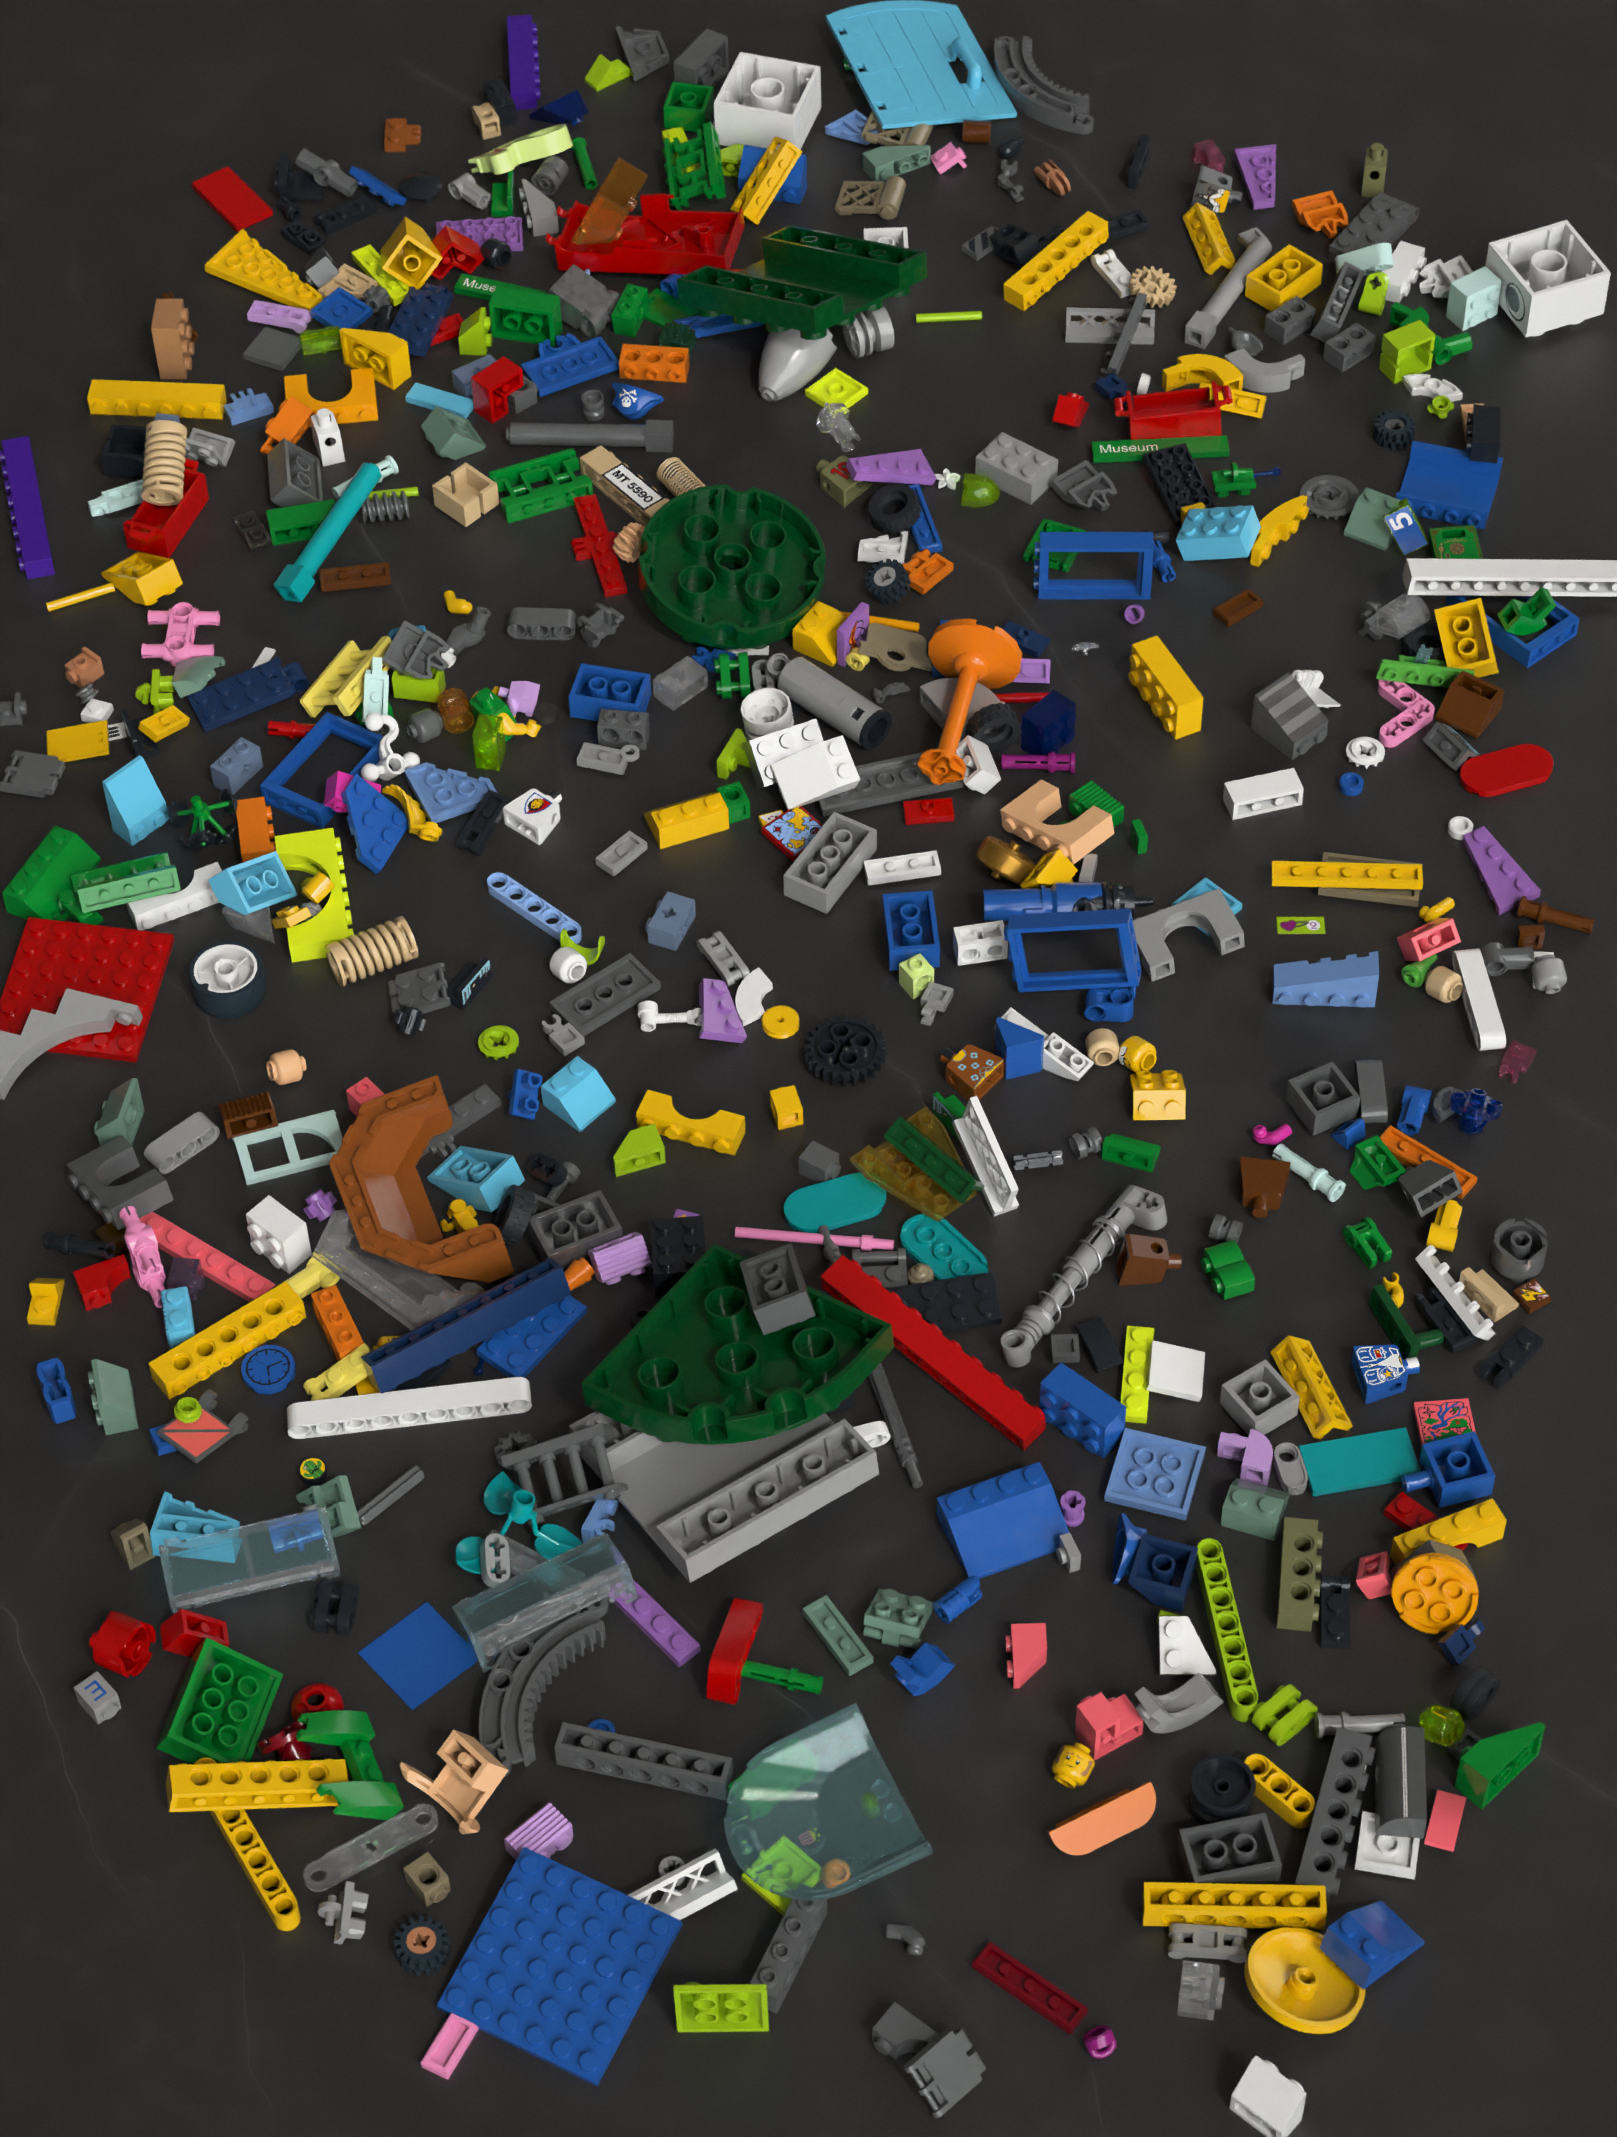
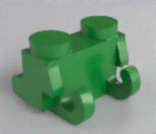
M71 890L61 892L58 898V907L61 910L64 909L65 912L63 915L55 912V920L65 921L70 918L74 923L99 925L103 922V917L97 911L82 913L78 894L75 896Z

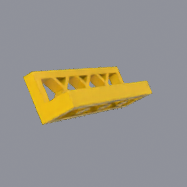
M774 136L730 210L739 212L743 204L744 217L753 224L758 225L802 151L788 140Z
M1196 202L1183 216V220L1205 272L1212 275L1221 265L1231 270L1236 261L1215 212Z
M1288 1335L1271 1351V1354L1284 1380L1300 1397L1298 1408L1313 1438L1321 1439L1332 1428L1348 1431L1353 1425L1310 1341Z

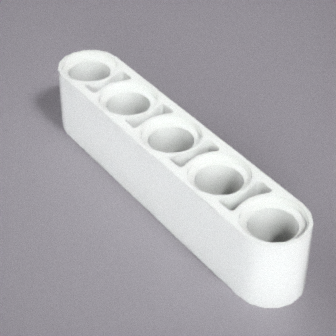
M1480 949L1453 951L1454 972L1458 973L1462 978L1463 991L1461 996L1478 1051L1505 1048V1030Z

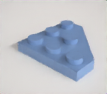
M427 762L404 770V776L428 820L434 823L476 810L488 789L497 792L488 778L481 776L479 779L468 777L467 773L450 768L447 771L437 769L434 764Z

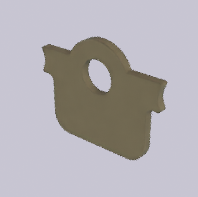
M872 623L867 628L866 641L860 640L858 643L860 647L859 654L877 658L883 666L891 670L907 671L914 667L931 672L933 668L931 659L926 656V639L920 634ZM887 652H898L903 656L904 660H893L888 656Z

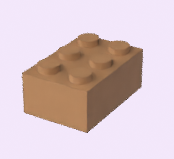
M156 299L151 331L160 379H187L188 370H192L191 355L195 353L194 342H190L192 329L191 325H187L189 311L188 308H184L183 299Z

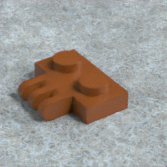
M407 118L386 119L385 152H406V145L420 144V125H407Z

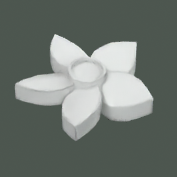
M947 468L943 470V475L934 474L936 480H940L938 489L947 485L948 488L955 490L956 482L961 477L956 473L951 474Z

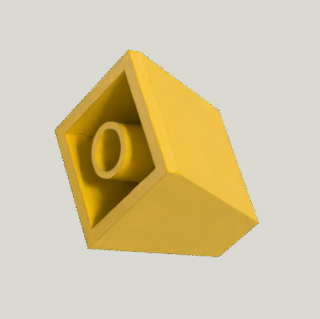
M404 217L380 250L382 269L407 286H412L419 290L443 258L424 229L407 217Z

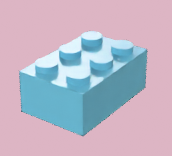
M1253 505L1189 509L1176 542L1184 561L1244 558L1249 556L1261 525Z

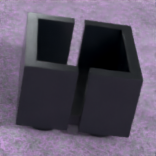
M111 425L107 441H105L101 452L105 475L143 478L146 427Z

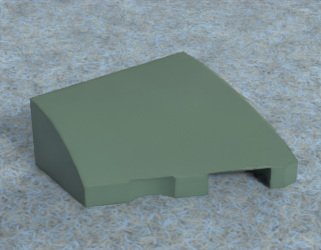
M202 656L178 662L172 684L179 697L183 698L202 690L207 685V682L216 675L214 669L224 666L226 661L223 657Z
M347 1475L337 1476L321 1486H312L296 1495L297 1501L305 1503L310 1509L311 1514L317 1513L321 1531L326 1538H335L361 1528Z

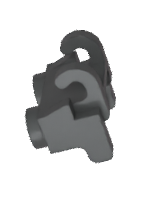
M597 603L593 606L595 614L589 618L581 615L576 621L579 627L585 625L581 629V634L587 646L597 647L600 644V640L605 636L616 632V628L624 620V616L611 607L607 608Z

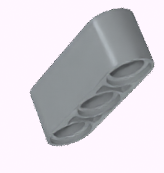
M196 1112L151 1142L144 1151V1157L160 1173L167 1174L212 1144L218 1138L220 1129L204 1113Z

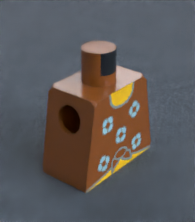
M971 1044L966 1045L958 1054L947 1048L940 1057V1061L946 1064V1082L967 1101L975 1096L980 1100L1004 1076L1005 1060Z

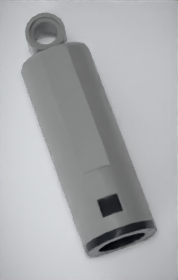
M777 653L769 658L767 669L778 682V690L783 691L789 696L790 700L867 750L876 748L884 741L892 725V716L889 712L803 657H796L790 660L785 654Z

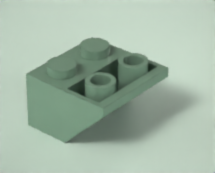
M98 1359L91 1360L93 1371L88 1372V1378L93 1392L91 1398L98 1426H104L106 1435L139 1429L128 1369Z

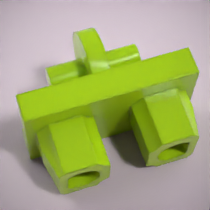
M152 669L151 686L149 683H144L137 687L136 698L142 701L143 704L151 702L154 705L153 715L160 712L161 709L174 705L173 693H162L175 691V687L172 684L173 676H161L160 669Z

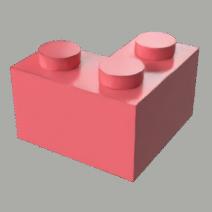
M1102 1692L1093 1697H1085L1077 1705L1075 1736L1082 1745L1090 1749L1089 1755L1094 1761L1143 1734L1144 1720L1125 1693L1117 1698L1112 1697L1107 1700Z

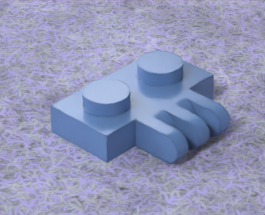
M249 388L246 389V396L243 391L238 392L239 398H236L234 393L229 394L232 403L224 405V411L231 425L233 426L274 413L273 405L266 392L254 395L252 389Z

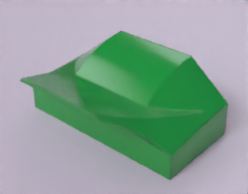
M1378 1135L1355 1145V1158L1349 1172L1363 1190L1397 1182L1399 1177L1407 1172Z

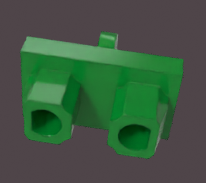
M1231 462L1230 469L1212 471L1211 473L1214 490L1218 498L1227 497L1229 491L1237 490L1239 495L1245 496L1250 494L1251 489H1256L1253 468H1238L1236 462Z

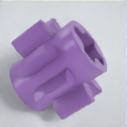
M319 1189L305 1199L308 1205L303 1210L309 1219L317 1217L320 1222L336 1211L333 1205L337 1200L331 1191L324 1193L322 1189Z

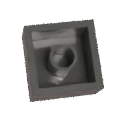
M1332 1061L1288 1080L1286 1100L1314 1136L1358 1117L1360 1096Z

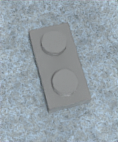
M629 830L595 858L596 865L614 877L648 849L647 842Z

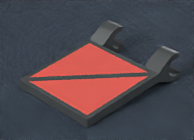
M209 1389L198 1400L202 1407V1414L198 1420L184 1423L174 1418L159 1429L157 1435L197 1464L234 1435L244 1433L248 1429L246 1421H248L249 1417L240 1412L229 1424L223 1422L209 1411L217 1406V1401L214 1400L217 1398V1393Z

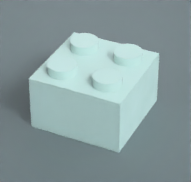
M1484 266L1451 282L1446 317L1462 331L1494 317L1498 311L1502 280Z

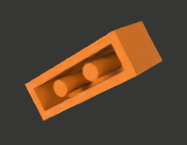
M257 797L237 800L236 813L242 861L246 862L276 851L275 841L271 842L270 840L275 838L273 823L268 824V821L273 820L271 806H266L265 798Z

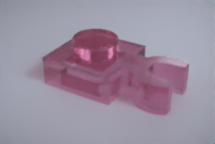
M1513 1040L1503 1056V1065L1500 1067L1498 1078L1502 1079L1504 1074H1511V1083L1515 1084L1518 1081L1519 1071L1522 1073L1527 1072L1536 1057L1537 1050Z

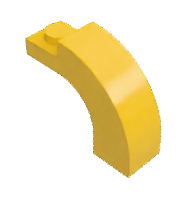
M1191 354L1178 357L1177 365L1163 369L1162 388L1166 392L1192 383L1203 382L1211 384V381H1216V385L1219 386L1228 385L1231 389L1242 391L1243 374L1232 363L1212 355Z

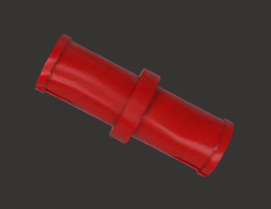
M269 720L268 728L270 730H268V735L287 736L289 739H295L296 737L304 738L315 725L297 723L295 720H291V722Z

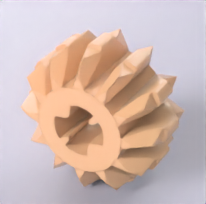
M631 522L627 527L624 526L621 532H618V537L614 539L613 549L622 560L635 562L639 558L641 536L645 529L643 525Z

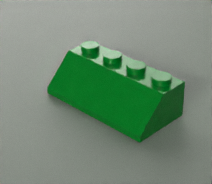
M54 826L2 892L7 913L26 920L28 917L55 920V912L61 913L63 911L58 907V898L61 892L71 890L74 893L70 874L96 868L101 861V857L76 833Z

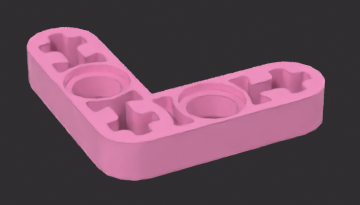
M1379 680L1378 694L1402 711L1384 724L1379 731V742L1383 746L1391 748L1399 745L1429 724L1434 718L1435 707L1430 701L1404 682ZM1409 697L1412 701L1404 702L1400 698ZM1408 721L1411 722L1413 725L1406 727L1403 726L1401 722Z

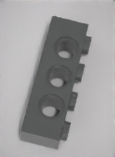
M1345 261L1332 282L1311 331V336L1325 343L1328 339L1337 335L1364 275V271Z
M800 1885L750 1984H767L768 2011L776 2014L827 1915V1896Z

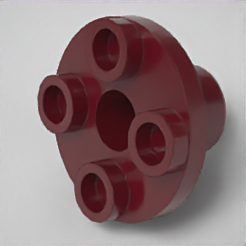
M294 1721L280 1729L279 1733L257 1743L261 1755H266L276 1749L281 1757V1761L310 1760L312 1747L305 1744L304 1741H297L296 1733L300 1729L306 1730L307 1724Z

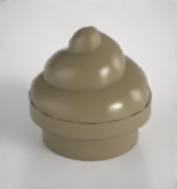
M917 1263L908 1270L907 1279L910 1285L934 1281V1272L929 1265Z

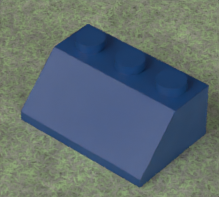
M744 145L738 176L739 194L767 148ZM805 154L800 155L773 200L801 204L807 190V160Z

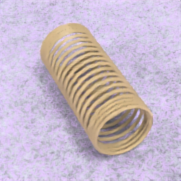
M677 457L665 460L658 468V480L675 497L688 492L690 488L693 490L698 487H705L704 483ZM673 462H676V463L670 465V466L666 469V471L664 472V474H663V471L665 470V468H666L669 464H671V463H673ZM675 464H679V465L674 466L671 470H669V472L667 473V475H666V477H665V474H666V472L668 471V469H670V468H671L673 465H675ZM679 466V468L675 469V470L670 474L669 478L667 479L669 473H670L674 468H676V467Z

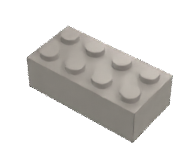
M833 812L783 875L784 896L827 914L864 867V861L869 860L877 850V830Z

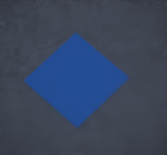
M428 1602L421 1605L358 1652L412 1710L482 1658Z

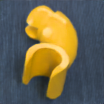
M1394 1272L1391 1277L1392 1282L1383 1277L1382 1284L1388 1293H1392L1390 1296L1399 1309L1404 1301V1292L1399 1284V1275Z

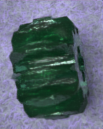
M673 320L671 323H666L662 331H660V346L689 348L690 355L697 342L696 331L690 329V325H684L682 321L677 323Z

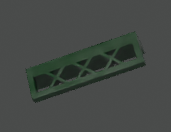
M899 1116L883 1136L960 1203L963 1204L974 1190L981 1192L985 1187L982 1182L909 1120Z

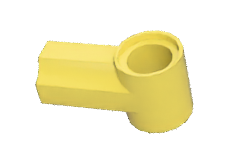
M320 1253L308 1261L305 1269L287 1279L286 1282L302 1299L320 1287L327 1288L335 1285L341 1277V1272L325 1254Z

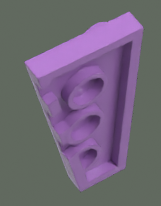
M1484 826L1463 835L1462 842L1473 864L1479 870L1478 875L1481 881H1484L1488 889L1487 893L1496 905L1495 910L1498 915L1518 907L1522 896H1526L1528 900L1540 897L1541 890Z

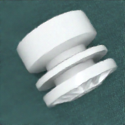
M762 688L753 691L742 701L741 714L747 741L795 726L789 696L781 690Z

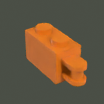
M293 396L288 400H284L279 407L280 412L275 418L272 417L265 426V433L268 439L260 452L268 454L273 449L271 445L274 442L278 444L284 438L296 445L310 426V417L315 415L314 411Z

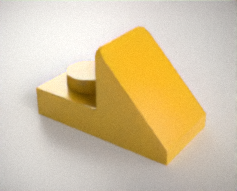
M36 1278L29 1282L32 1298L27 1315L28 1324H56L65 1284L64 1279Z

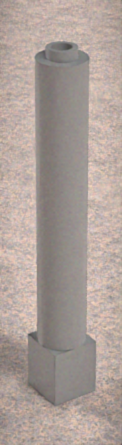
M1258 236L1252 240L1203 309L1195 312L1186 325L1185 343L1205 350L1216 334V327L1246 287V275L1259 267L1272 251V245L1266 238Z

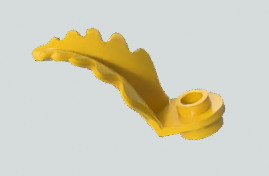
M391 784L382 789V793L397 798L404 807L410 833L419 835V838L426 841L439 840V836L442 835V829L438 827L437 823L425 822L426 815L420 809L419 802L413 800L398 785Z

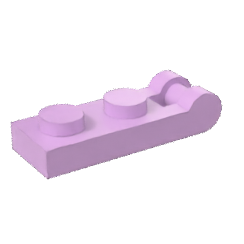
M254 300L247 313L248 321L294 329L299 334L305 332L307 324L312 319L309 310Z

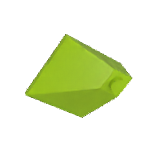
M688 1982L684 1985H674L677 2032L769 2031L767 1984L701 1985L698 1982Z

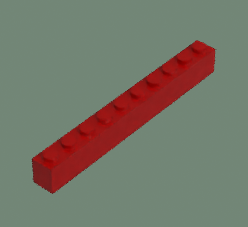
M841 1255L820 1276L822 1289L833 1298L891 1324L894 1347L1021 1450L1025 1451L1046 1429L1045 1414L1039 1407L1029 1405L1024 1401V1397L1018 1390L1014 1388L1009 1389L1004 1385L1002 1378L998 1374L988 1372L983 1368V1364L978 1358L968 1356L963 1352L958 1342L953 1339L948 1340L943 1336L938 1326L933 1323L928 1324L922 1319L923 1317L914 1307L908 1308L894 1291L888 1292L882 1287L883 1285L880 1280L874 1275H867L857 1261L854 1259L849 1260L844 1255Z

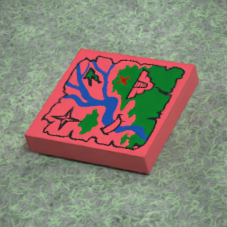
M1468 1398L1414 1402L1413 1404L1421 1449L1422 1444L1475 1431Z

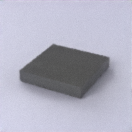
M264 327L245 350L243 357L244 360L283 371L302 348L304 341L303 338Z

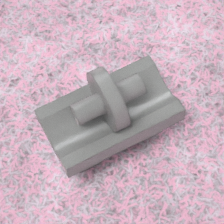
M345 1882L344 1891L339 1893L338 1903H336L337 1896L329 1895L327 1902L318 1905V1914L325 1918V1925L333 1926L334 1919H336L333 1941L336 1944H343L345 1938L361 1939L365 1931L366 1921L351 1917V1912L364 1913L367 1908L369 1894L354 1890V1882Z

